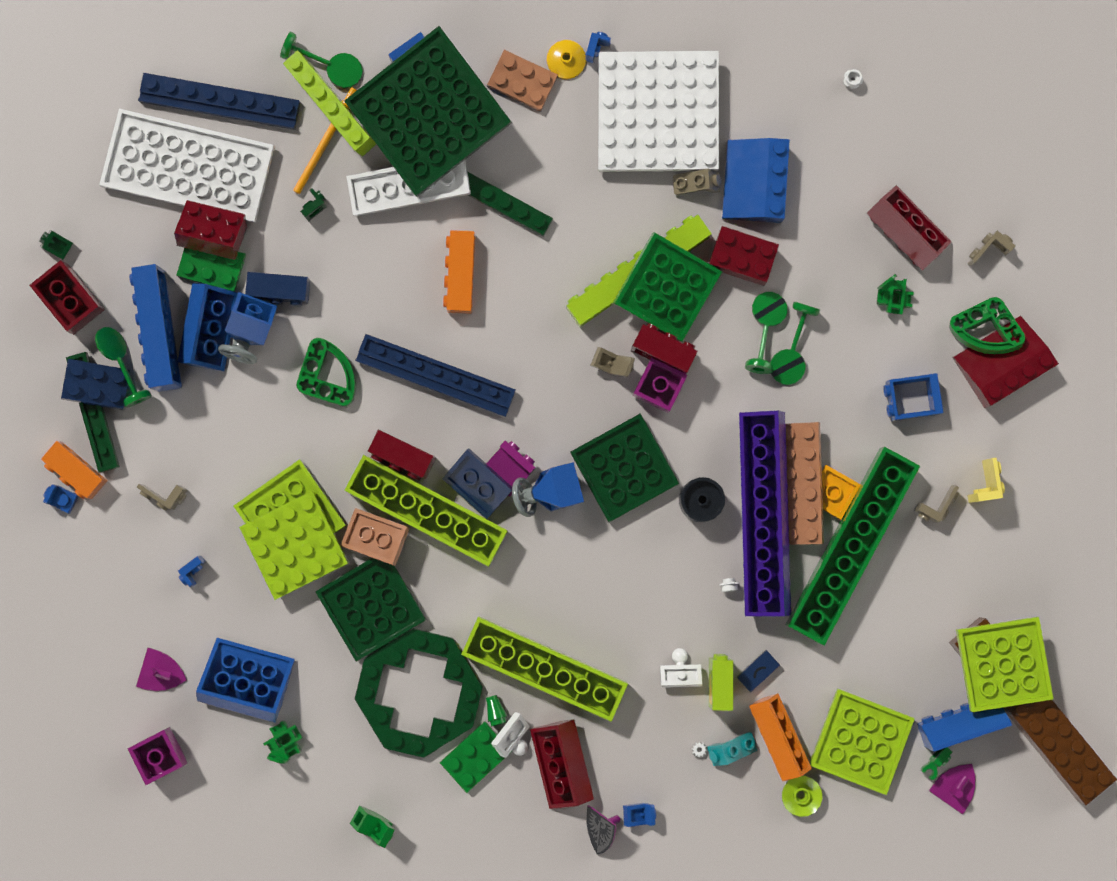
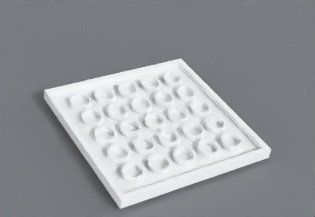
M719 51L599 52V172L719 170Z

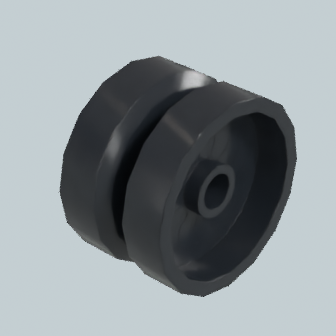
M699 477L689 481L682 487L679 494V506L682 513L688 519L695 522H707L715 519L722 512L725 505V494L722 487L716 481L706 477ZM700 496H704L703 499H706L705 503L701 504L699 502Z

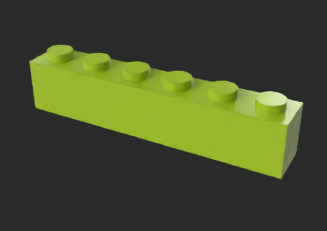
M297 50L283 63L355 152L363 157L376 145L362 124L303 54Z

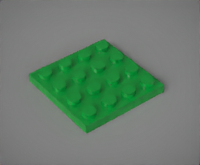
M653 232L613 303L658 327L660 330L676 336L678 340L683 342L722 271Z

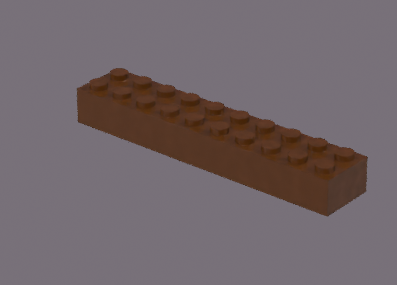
M979 617L968 627L987 625L990 622L986 618ZM956 636L949 642V644L960 656L958 640ZM1053 700L1003 707L1006 714L1079 803L1085 806L1117 781V778Z

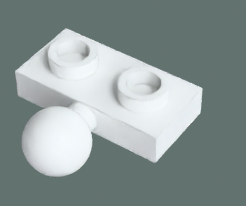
M682 648L675 649L672 653V660L676 665L660 666L661 688L702 686L701 664L684 665L688 659L687 652Z
M515 712L491 744L499 755L504 758L511 751L518 756H522L527 752L528 745L521 738L530 726L521 714Z

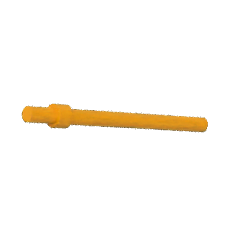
M351 87L344 100L357 90ZM342 100V102H343V103L347 106V108L350 110V108H349L348 105L345 103V101ZM332 123L329 125L293 189L299 195L336 131Z

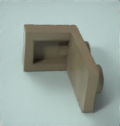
M703 169L673 176L675 195L703 190L711 193L720 192L721 177L719 172Z
M998 230L993 234L989 232L981 241L983 246L980 249L976 248L969 255L971 260L967 264L972 266L991 244L1005 255L1010 253L1016 245L1012 243L1013 240L1008 235L1001 234Z
M597 347L590 366L610 375L628 377L633 371L635 358L616 355L602 347Z
M143 484L137 485V488L141 490L140 494L149 500L152 497L158 501L156 505L165 511L167 509L175 510L177 505H181L187 497L185 494L187 489L181 485H176L167 499H164Z
M952 485L949 488L937 511L923 503L917 504L914 511L919 513V518L927 522L929 520L935 523L941 520L944 521L949 513L947 508L950 503L955 502L959 495L957 492L959 487Z

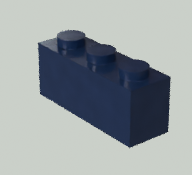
M247 272L246 295L262 301L271 300V304L282 305L283 302H291L290 305L302 306L303 303L308 304L310 279L308 277Z

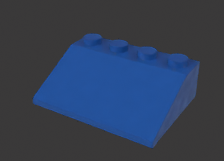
M758 138L727 140L722 219L770 223L783 222L785 219L790 139Z
M216 638L196 690L197 701L276 723L295 659Z

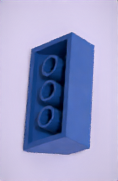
M192 284L178 363L225 371L227 357L219 352L218 347L230 344L231 336L225 332V328L238 295L237 292L208 284Z
M968 703L960 705V709L955 711L952 709L944 710L937 717H933V715L926 716L921 719L922 722L917 723L924 747L932 751L1012 726L1003 707L970 712Z

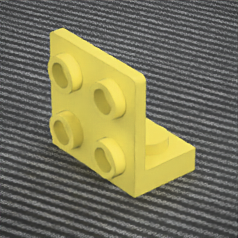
M996 457L982 460L986 488L973 490L974 494L967 495L969 503L1003 498L1005 487L1003 482L1000 481L1001 464L999 461L997 462Z

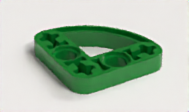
M998 297L989 298L954 315L950 320L949 328L952 334L962 344L978 352L987 354L1009 353L1020 349L1025 342L1024 332L1005 303ZM992 304L998 306V313L996 309H990ZM979 312L982 314V318L974 320L971 314ZM1007 319L1011 325L1009 327H1002L999 321ZM991 321L1004 342L982 341L967 332ZM955 323H963L962 328L955 326ZM1012 334L1015 338H1019L1018 343L1015 340L1011 341Z
M314 338L309 343L296 386L299 392L346 407L352 404L354 400L356 380L352 365L345 354L331 342L322 338ZM319 342H321V345L324 347V349L319 350L317 354L318 357H321L320 360H318L315 357H310L311 353L315 355L316 349L314 348V344L318 345ZM328 351L335 355L344 369L347 383L346 388L319 380ZM316 361L318 364L317 370L313 372L308 371V362ZM306 380H309V384L316 386V382H318L319 384L317 385L315 391L316 394H312L314 390L311 388H306V391H304V387L301 386V383H305ZM322 386L330 387L331 392L327 397L320 395ZM335 388L338 389L336 391L338 394L343 395L344 392H347L349 400H345L342 403V399L336 396L335 400H331L335 394Z

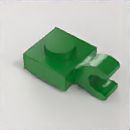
M948 747L935 751L929 758L930 761L923 765L920 771L925 773L927 769H931L932 774L928 778L934 780L938 775L937 767L944 766L949 762L952 751Z

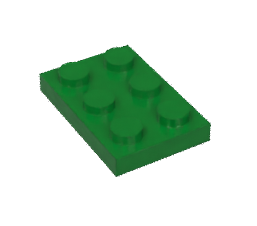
M184 248L176 276L236 292L246 254L238 252L236 259L233 260Z
M486 721L440 761L443 768L466 793L505 759L492 746L491 743L498 734Z

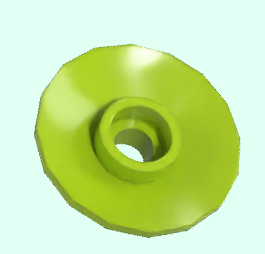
M803 775L788 780L784 785L782 802L791 814L799 817L809 816L820 807L822 790L815 780ZM800 791L804 792V797L801 799L797 797Z

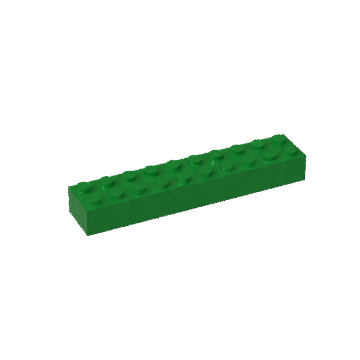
M885 446L879 448L861 482L859 490L840 521L785 624L786 626L825 646L917 474L920 465Z

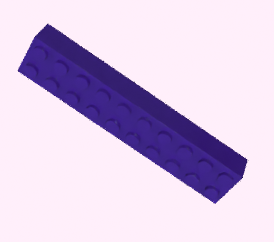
M779 410L740 412L745 617L790 616L791 588L785 412Z

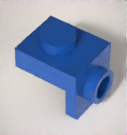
M637 803L623 805L624 826H654L656 824L657 814L653 804Z

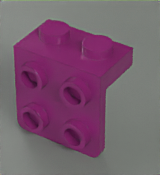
M504 441L500 445L499 450L486 464L508 484L513 486L516 479H527L536 469L533 465L535 461L527 454L523 457L518 452L520 448L514 442L510 441L508 443Z

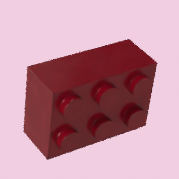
M187 200L174 232L176 244L179 247L235 260L247 229L246 215Z
M721 226L709 264L722 271V273L765 286L779 244Z
M62 260L29 285L66 332L73 335L105 310L73 269Z
M648 323L647 326L643 324L632 345L631 351L648 360L652 357L687 374L698 352L695 350V346L686 341L684 343L677 341V337L668 332L666 334L659 332V328Z
M379 429L368 449V452L372 454L370 458L383 464L386 460L390 462L389 467L400 472L405 469L409 471L408 476L418 481L421 478L427 479L436 460L435 456Z

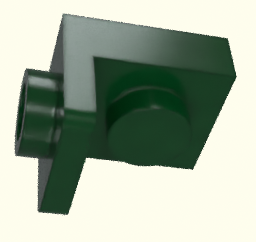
M313 188L309 191L315 200L308 201L300 211L308 222L327 208L324 203L326 198L319 190L315 192Z
M49 230L48 233L44 232L39 240L42 249L64 260L73 245V242L52 230Z

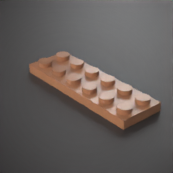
M820 422L785 424L789 545L824 544Z

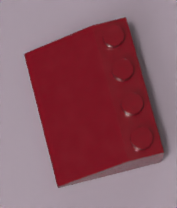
M1021 315L1015 318L1025 334V342L1020 349L1004 354H987L968 347L952 357L984 408L994 405L1059 364L1049 347ZM1009 322L1002 327H1009L1011 323ZM997 330L981 339L982 341L993 343L1004 342ZM1012 334L1011 341L1015 340L1018 343L1019 338H1015Z

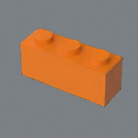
M56 441L41 458L46 463L44 467L52 473L56 472L61 476L59 480L67 486H73L76 489L74 492L82 499H93L108 481L61 441Z

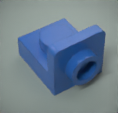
M592 32L585 60L593 63L594 57L599 56L600 45L610 47L611 37H608L603 32Z
M52 484L44 492L43 503L50 504L70 514L79 496L59 485Z
M202 556L195 557L178 570L180 573L179 579L185 586L193 587L197 584L190 574L195 575L203 569L202 565L206 561Z

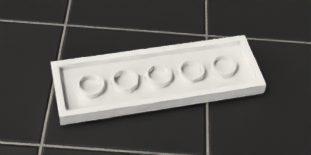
M465 160L418 197L413 194L394 167L346 176L353 216L471 194Z

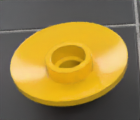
M561 40L549 49L547 65L551 72L558 74V78L572 79L583 71L586 64V55L578 43L571 40ZM567 54L570 56V59L564 60L563 56Z

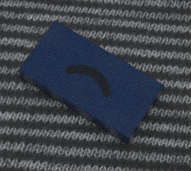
M765 650L737 678L751 693L780 664Z

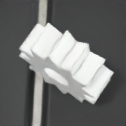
M699 741L698 744L695 742L694 748H691L693 750L692 754L703 757V754H706L705 751H707L705 749L706 745H704V742L700 743ZM698 747H701L700 752L697 751Z

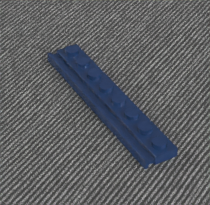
M143 73L140 97H138L140 103L293 130L296 128L295 125L300 107V101L296 99Z
M365 334L358 356L355 359L356 362L503 417L507 416L516 389Z

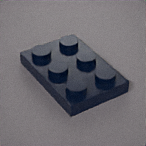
M68 359L61 400L123 410L128 383L121 368Z
M469 448L442 478L486 519L492 515L512 492V486Z

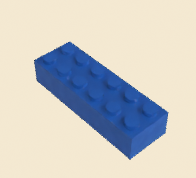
M156 264L132 267V274L129 275V279L135 291V294H132L134 305L137 306L138 312L135 314L136 324L140 326L138 340L139 344L143 346L141 361L146 367V373H144L146 386L148 385V388L158 392L182 388L165 270Z

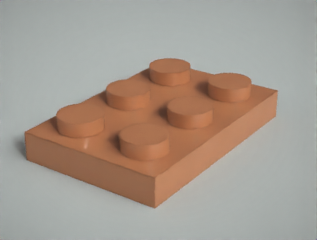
M504 50L487 87L541 112L557 80L558 74Z
M355 508L340 546L396 566L410 528Z

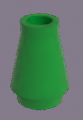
M498 695L487 697L488 722H490L491 727L506 723V717L508 716L498 699Z

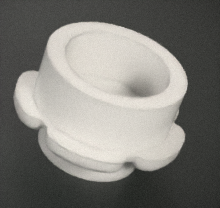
M856 69L848 70L844 74L843 82L851 89L858 88L859 84L863 82L861 72Z
M735 578L723 579V583L719 586L722 587V592L738 591L739 582H735Z

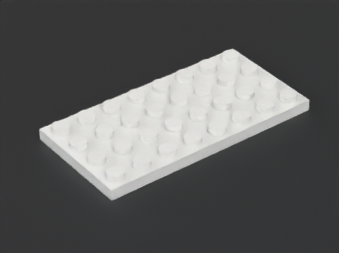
M119 109L99 185L185 206L186 201L189 200L245 214L246 221L256 223L275 146Z

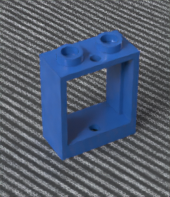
M937 373L891 379L886 381V385L883 386L884 395L888 397L889 403L886 406L887 415L891 417V421L943 413ZM926 381L930 410L898 415L894 386Z

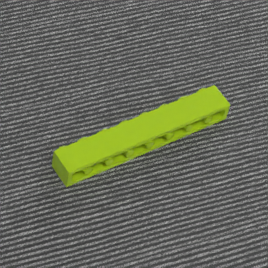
M690 215L682 221V226L679 228L673 227L667 231V236L664 238L690 252L709 239L712 233L699 215L695 217ZM643 249L633 255L634 259L630 262L624 261L617 266L618 270L614 273L608 272L600 278L601 282L598 284L592 283L584 289L585 293L581 296L576 294L567 301L569 304L566 305V309L579 327H582L614 305L613 302Z

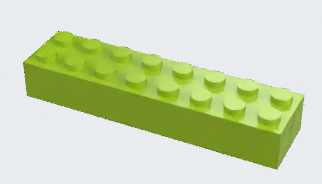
M364 454L344 490L488 567L491 565L508 530Z
M478 616L461 654L611 722L628 685L622 679Z

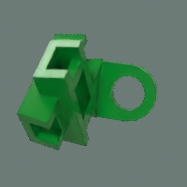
M894 274L877 287L876 304L887 305L886 313L903 314V308L912 307L913 304H910L914 292L906 291L907 279L902 281L895 280L897 275Z
M281 721L280 724L269 728L274 737L263 743L271 751L267 756L268 760L286 764L291 756L301 752L297 741L303 737L296 725L289 728L285 721Z

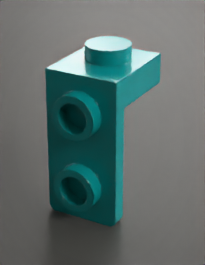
M747 732L725 743L707 746L709 758L713 766L728 765L758 751L752 732Z

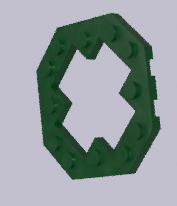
M413 628L364 659L354 699L385 749L424 758L473 728L483 686L466 658L461 655L462 652L452 637ZM409 649L448 658L443 678L462 682L454 721L434 717L429 737L390 728L394 707L375 703L384 664L404 668Z

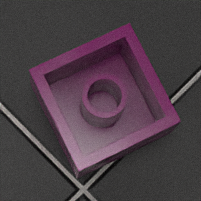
M651 357L632 396L669 413L688 375Z
M170 727L127 748L145 786L188 764Z

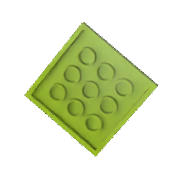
M300 459L233 505L246 524L310 491H314L334 534L346 526L341 516Z
M310 491L239 527L274 600L349 564L314 491Z
M1039 617L956 629L970 712L1053 699Z
M837 688L809 762L810 766L887 795L915 718Z

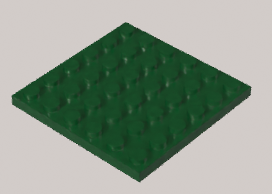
M440 26L436 27L344 100L416 197L512 124V121Z

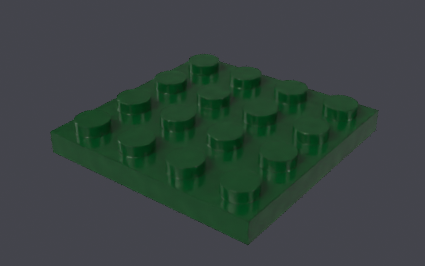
M641 413L570 451L608 523L679 484Z
M374 558L367 560L315 591L356 662L427 620L396 566Z

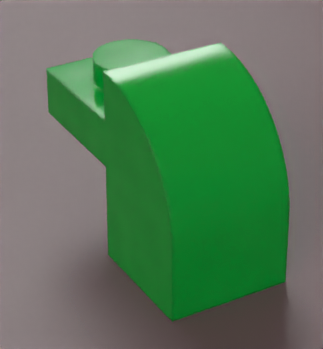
M360 805L350 822V825L357 832L371 837L378 846L383 848L392 839L395 831L391 821Z

